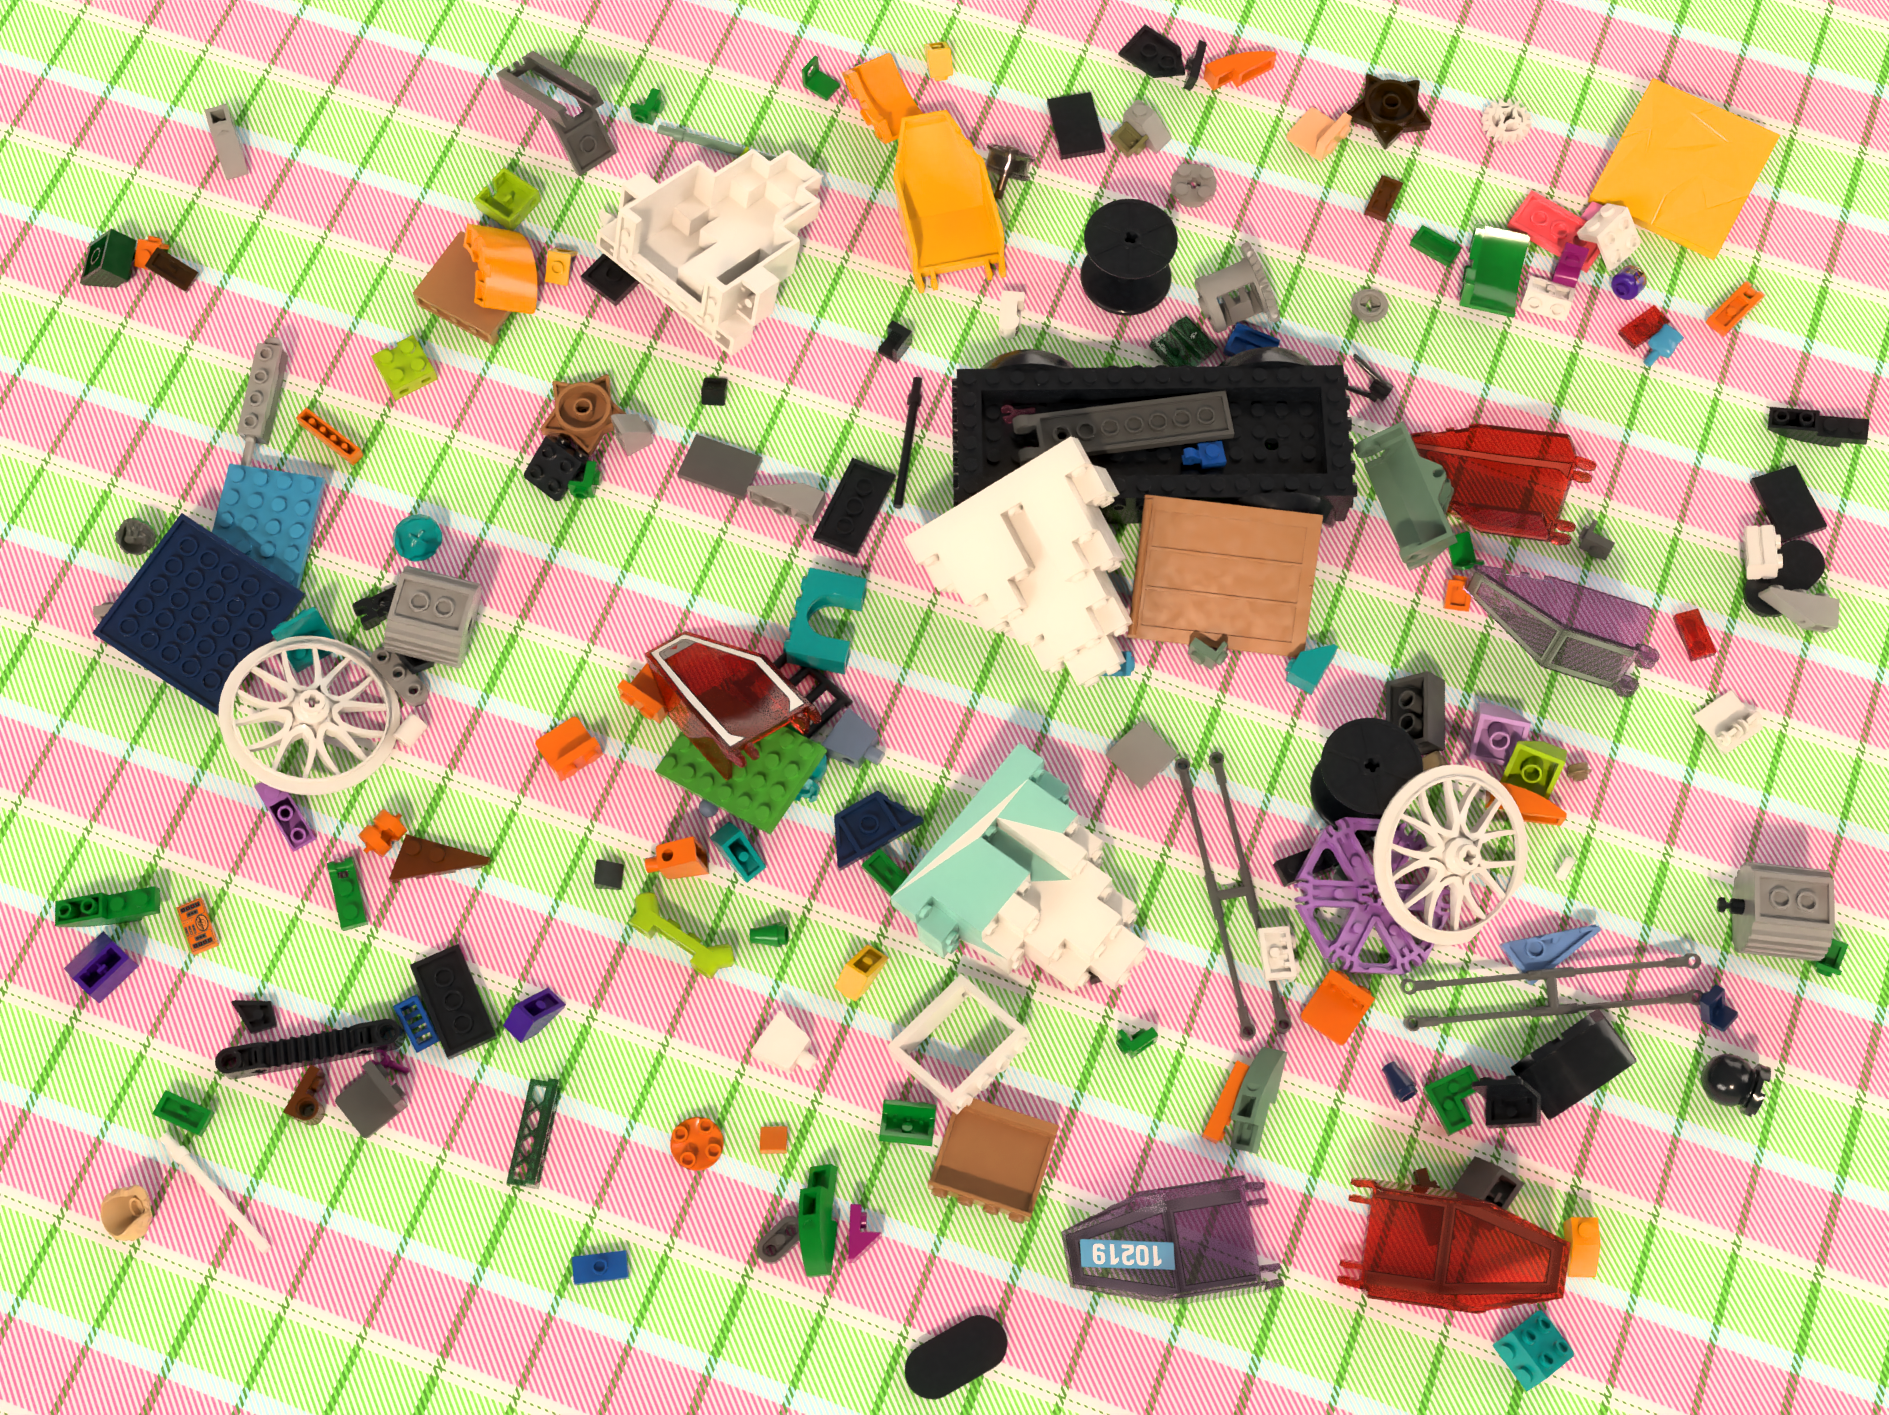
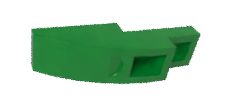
M156 886L111 895L96 893L55 901L56 927H91L141 921L144 916L160 914V888Z
M833 1164L810 1167L808 1187L800 1189L799 1239L806 1276L809 1278L832 1274L838 1222L831 1219L838 1169Z

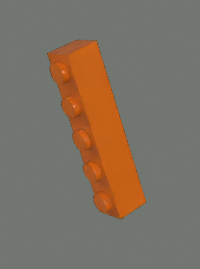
M305 408L296 417L300 426L354 466L364 456L358 446L308 408Z
M1238 1060L1236 1061L1203 1132V1138L1215 1144L1219 1140H1223L1226 1133L1223 1131L1225 1125L1229 1126L1232 1120L1230 1114L1234 1109L1239 1090L1250 1066Z

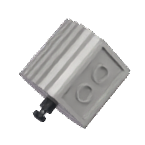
M406 565L400 574L393 600L387 598L383 602L380 596H375L372 602L373 610L378 611L381 607L383 612L388 614L384 633L385 650L460 669L465 659L481 601V584Z
M1744 862L1740 866V870L1737 871V877L1735 876L1732 898L1729 902H1726L1725 897H1720L1716 905L1718 912L1724 913L1726 909H1729L1730 914H1732V942L1735 952L1821 961L1825 954H1827L1828 947L1831 946L1832 934L1835 930L1834 879L1830 878V872L1822 869Z

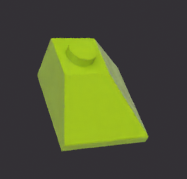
M1518 741L1500 782L1525 788L1548 800L1565 765L1567 750L1544 741Z

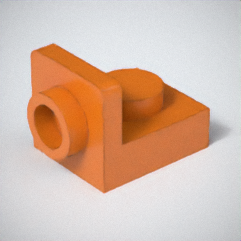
M1452 575V580L1445 579V584L1447 585L1443 604L1444 609L1469 612L1471 594L1466 590L1470 583L1467 582V577Z

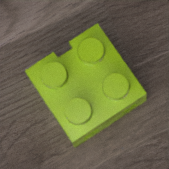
M503 167L492 179L497 193L491 197L489 188L485 186L474 198V201L479 211L506 229L514 231L541 202L539 190Z
M414 335L397 342V347L391 350L387 347L371 355L376 368L395 400L438 380L434 368Z

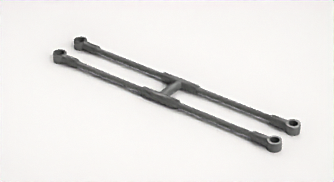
M1213 752L1209 757V765L1214 769L1217 784L1220 785L1240 865L1239 872L1243 886L1219 891L1214 874L1211 872L1191 791L1193 788L1189 775L1190 762L1185 758H1180L1176 761L1174 770L1179 774L1183 791L1186 793L1206 874L1204 878L1214 919L1218 923L1238 1004L1237 1012L1241 1025L1239 1035L1243 1040L1250 1041L1254 1038L1256 1029L1250 1022L1247 1006H1244L1223 921L1224 913L1221 900L1246 896L1256 932L1262 926L1250 871L1246 867L1226 788L1227 780L1223 768L1224 756L1220 752ZM1217 757L1221 762L1214 763L1212 759ZM1184 764L1187 768L1182 770L1178 765ZM1275 980L1269 981L1273 996V1008L1277 1020L1275 1029L1280 1034H1286L1291 1029L1292 1022L1286 1017L1284 1005L1279 997ZM1279 1022L1287 1023L1288 1028H1280ZM1246 1028L1250 1029L1252 1035L1246 1036L1243 1030Z
M1687 953L1683 957L1666 958L1661 961L1583 968H1551L1530 970L1526 973L1435 981L1434 979L1414 981L1406 978L1400 983V989L1408 995H1412L1416 991L1434 990L1436 987L1523 979L1528 981L1546 979L1548 1006L1530 1007V1009L1449 1017H1416L1408 1015L1405 1017L1403 1024L1406 1029L1417 1031L1422 1027L1439 1026V1024L1521 1016L1564 1015L1587 1010L1669 1003L1670 1005L1690 1003L1698 1006L1703 992L1696 989H1691L1687 993L1670 994L1668 997L1581 1005L1577 1003L1559 1004L1556 978L1656 967H1687L1697 969L1701 965V958L1697 954ZM1693 956L1695 963L1690 965L1689 958ZM1408 982L1413 984V988L1410 991L1405 990V985ZM1694 993H1697L1699 996L1696 1002L1692 1000ZM1414 1018L1416 1025L1410 1028L1408 1022Z

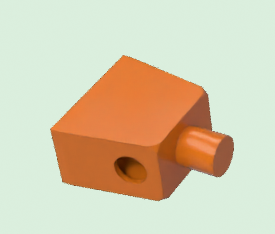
M694 836L657 845V856L645 858L647 873L660 871L667 879L709 874L706 849Z

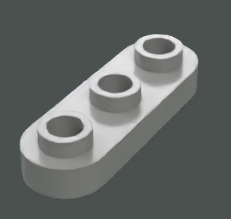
M380 647L372 653L371 664L408 705L418 707L427 701L429 692L425 684L405 667L395 653L386 651L385 647ZM381 656H387L384 661H379ZM402 672V676L395 677L396 673ZM413 689H418L416 694H410Z

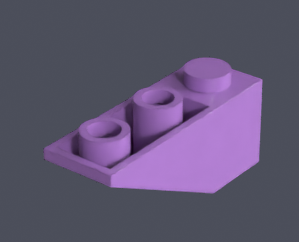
M261 781L254 785L293 852L316 840L291 793L270 787Z

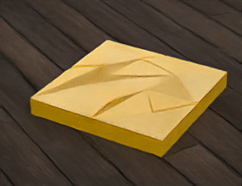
M1652 78L1595 185L1588 203L1593 201L1603 206L1609 203L1628 207L1634 224L1715 260L1780 134Z

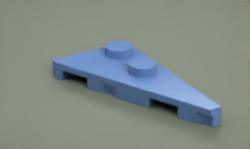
M1594 924L1504 942L1499 947L1519 973H1526L1530 970L1555 968L1602 929ZM1525 979V981H1526L1529 985H1533V984H1535V983L1538 981V980L1528 981L1527 979Z

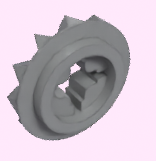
M1364 289L1357 292L1353 296L1350 305L1352 314L1358 317V321L1364 320L1367 324L1374 321L1378 323L1380 319L1385 318L1388 311L1386 297L1374 289ZM1369 300L1372 307L1370 312L1367 311L1366 307Z

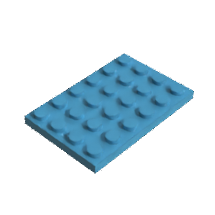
M229 463L212 533L297 589H300L326 481L323 477Z

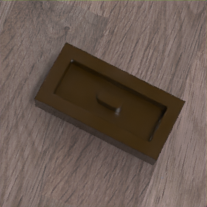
M159 247L155 249L145 265L147 269L186 293L199 276V272Z

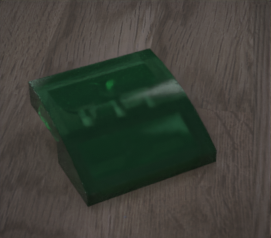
M1187 316L1171 324L1167 332L1151 340L1149 345L1169 367H1179L1181 365L1197 367L1218 348Z

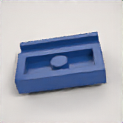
M1237 322L1223 354L1231 357L1254 348L1278 347L1280 340Z

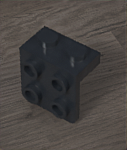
M558 435V437L545 436L524 472L526 480L554 501H561L569 489L568 482L573 481L579 471H585L587 461H591L588 459L589 455L586 452L573 448L570 445V440L561 435Z
M1511 1075L1501 1080L1483 1077L1480 1078V1081L1472 1082V1089L1486 1099V1126L1489 1129L1541 1126V1094L1521 1077Z

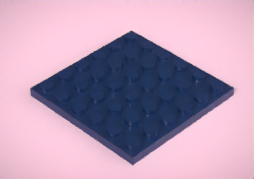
M181 513L92 634L219 716L221 693L231 672L247 655L259 647L274 641L275 638L271 631L276 629L280 623L290 619L306 597V594Z

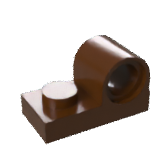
M310 1064L283 1112L290 1118L306 1125L313 1126L319 1124L324 1118L325 1109L313 1096L322 1089L326 1074ZM310 1105H314V1112L309 1116H304L305 1109Z

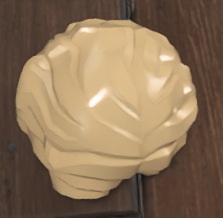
M139 1185L113 1189L105 1195L102 1201V1224L108 1234L115 1240L134 1241L146 1234L151 1223L150 1198L147 1191Z

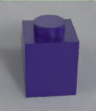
M548 987L515 1004L503 1026L514 1038L522 1043L537 1035L565 1008L566 1004Z

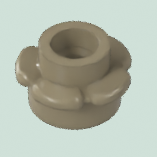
M1587 762L1576 763L1567 767V777L1573 778L1574 782L1588 779V774L1592 772Z

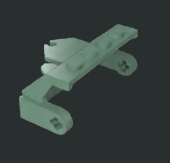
M1404 421L1369 436L1354 446L1358 458H1366L1385 450L1381 457L1365 463L1364 467L1400 548L1399 555L1403 563H1406L1409 571L1433 561L1446 548L1458 542L1446 516L1454 493L1451 481L1447 478L1442 465L1420 456Z

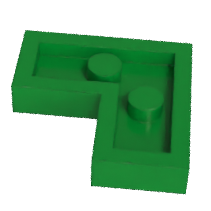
M1471 1065L1423 1088L1427 1099L1448 1136L1473 1124L1461 1101L1477 1093L1472 1089V1082L1479 1081Z

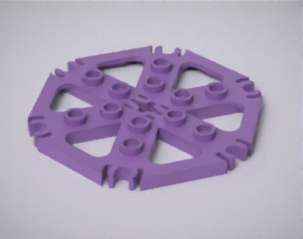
M1344 817L1335 821L1338 827L1337 832L1329 825L1320 831L1295 878V880L1304 881L1294 885V888H1301L1304 895L1303 897L1294 898V901L1297 903L1305 902V905L1298 904L1295 907L1323 958H1328L1330 964L1335 963L1337 957L1341 959L1342 964L1339 970L1343 971L1348 968L1346 973L1404 975L1412 971L1409 967V961H1412L1415 967H1419L1422 963L1426 962L1435 943L1421 940L1419 944H1415L1410 933L1405 931L1389 914L1385 905H1382L1384 903L1381 898L1373 902L1372 898L1362 896L1372 891L1378 896L1380 894L1375 880L1374 866L1369 861L1355 832L1357 830L1377 831L1381 819ZM1404 822L1397 826L1393 844L1414 851H1420L1427 847L1422 835H1417V830L1410 831L1407 836L1404 833V828L1407 824ZM1324 849H1330L1334 853L1349 881L1317 880L1313 877L1312 870ZM1391 850L1392 873L1405 864L1409 857ZM1424 866V869L1428 874L1430 868ZM1397 880L1394 882L1402 902L1420 886L1415 884H1396ZM1448 889L1441 891L1434 909L1432 928L1437 930L1443 929L1450 915V912L1442 911L1450 908V904H1445L1442 901V896L1450 894ZM1426 896L1411 905L1408 910L1424 912ZM1317 907L1350 908L1336 938L1332 941L1326 939L1313 916L1314 909ZM1373 926L1389 953L1390 958L1386 964L1363 963L1358 958Z

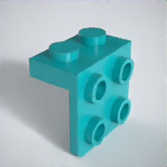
M1541 1310L1535 1312L1518 1327L1492 1345L1526 1392L1546 1380L1574 1357V1352Z

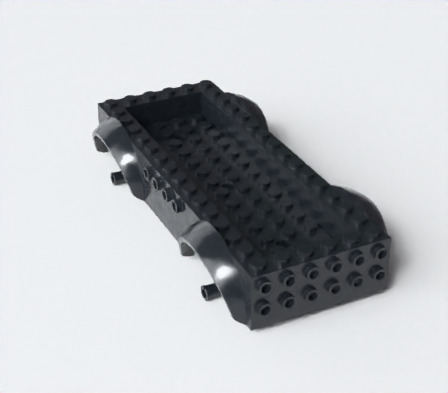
M1281 347L1254 348L1231 356L1219 366L1198 367L1181 365L1179 367H1167L1165 365L1143 367L1135 365L1132 367L1076 368L1065 358L1042 350L1023 349L1001 354L985 363L980 369H957L956 378H952L953 508L1020 468L1019 450L1026 446L1039 447L1036 430L1027 434H1016L1014 432L1012 420L1016 416L1226 391L1234 437L1206 441H1222L1226 457L1225 467L1201 469L1200 463L1183 465L1181 458L1184 455L1183 449L1195 448L1197 450L1198 443L1088 456L1092 465L1106 468L1119 492V495L1114 497L1115 501L1104 508L1099 506L1107 524H1141L1144 497L1147 494L1323 515L1322 525L1333 528L1336 521H1345L1349 508H1353V497H1357V483H1353L1352 476L1355 475L1356 465L1355 461H1351L1354 441L1349 439V432L1352 430V419L1347 416V410L1350 409V396H1346L1345 389L1348 388V374H1344L1343 365H1314L1305 356ZM1059 433L1057 437L1063 440L1066 438V435ZM1265 444H1273L1277 449L1269 450L1265 447Z

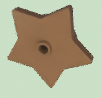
M603 375L590 382L574 384L553 381L555 408L541 426V433L545 436L558 437V435H561L565 438H570L582 451L591 457L604 434L614 431L611 416L613 414H626L612 401L609 375Z

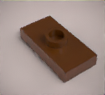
M1382 175L1364 215L1386 222L1401 191L1403 182Z

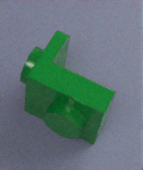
M652 88L644 106L631 103L630 112L632 119L642 124L653 125L658 113L661 114L664 108L661 91Z
M587 461L583 482H568L571 495L579 499L595 498L597 485L600 486L602 483V471H599L597 462Z
M1832 938L1831 946L1828 947L1825 957L1821 961H1811L1810 963L1817 968V973L1831 977L1832 974L1840 976L1842 970L1839 968L1849 944Z

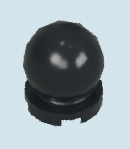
M1722 1054L1712 1057L1702 1070L1700 1079L1709 1099L1719 1105L1729 1107L1739 1105L1740 1113L1752 1117V1114L1756 1115L1766 1094L1761 1093L1764 1081L1770 1082L1771 1068L1757 1064L1752 1069L1748 1061L1737 1055Z

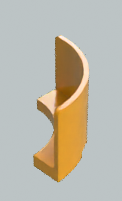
M890 53L842 72L852 99H858L863 109L860 111L863 120L867 126L873 125L874 135L882 143L887 144L899 138L901 119L903 117L924 114L905 87Z
M467 223L463 247L468 250L473 262L478 263L479 268L475 272L474 303L484 308L534 314L537 302V271L534 255L526 238L517 231Z

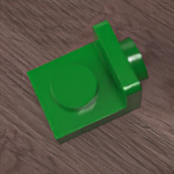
M1153 1027L1147 1031L1143 1028L1132 1036L1133 1040L1131 1041L1124 1030L1121 1029L1117 1032L1116 1045L1124 1055L1127 1053L1132 1059L1156 1043L1159 1035Z

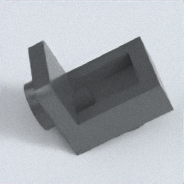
M1593 519L1590 526L1585 525L1578 537L1582 539L1579 548L1588 552L1594 558L1606 560L1615 542L1593 532L1598 523L1597 520Z

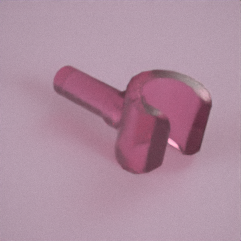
M1005 405L1001 408V412H1010L1011 414L1004 416L1003 420L1006 423H1012L1013 418L1016 416L1035 413V408L1014 410L1012 406Z

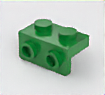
M884 1099L879 1141L932 1147L936 1105L925 1102L916 1103L897 1099Z

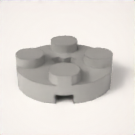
M1181 164L1171 179L1170 190L1172 195H1175L1178 202L1183 206L1190 208L1204 206L1205 202L1213 199L1216 192L1217 181L1214 171L1210 167L1199 164ZM1189 183H1197L1199 186L1192 189Z

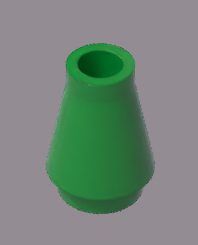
M777 922L750 929L751 944L781 948L782 945H787L789 942L787 924Z

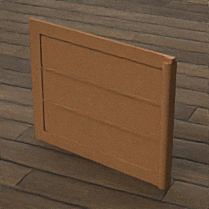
M1145 494L1130 609V618L1133 624L1128 626L1127 638L1190 645L1196 637L1212 648H1219L1225 641L1228 643L1227 649L1297 658L1300 652L1305 651L1323 515Z

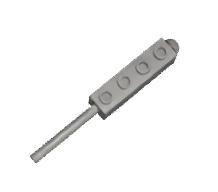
M269 337L264 343H257L237 429V433L245 441L241 461L243 466H251L256 443L269 445L288 361V355L282 348V342L276 337Z

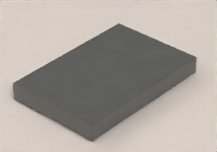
M696 434L677 475L678 478L744 501L748 494L747 488L752 485L763 460L761 456Z

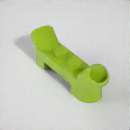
M645 892L636 896L634 899L636 913L628 923L642 935L651 940L655 933L658 932L693 957L690 960L692 968L711 980L718 969L734 965V954L730 944L705 947L701 944L702 940L691 932L687 935L680 930L681 926L670 918L666 921L660 917L658 899L654 893Z

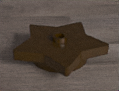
M1366 74L1364 97L1346 112L1352 116L1351 122L1371 129L1384 150L1388 149L1403 133L1430 130L1432 124L1418 105L1419 80L1407 82L1393 79L1382 80L1371 74Z

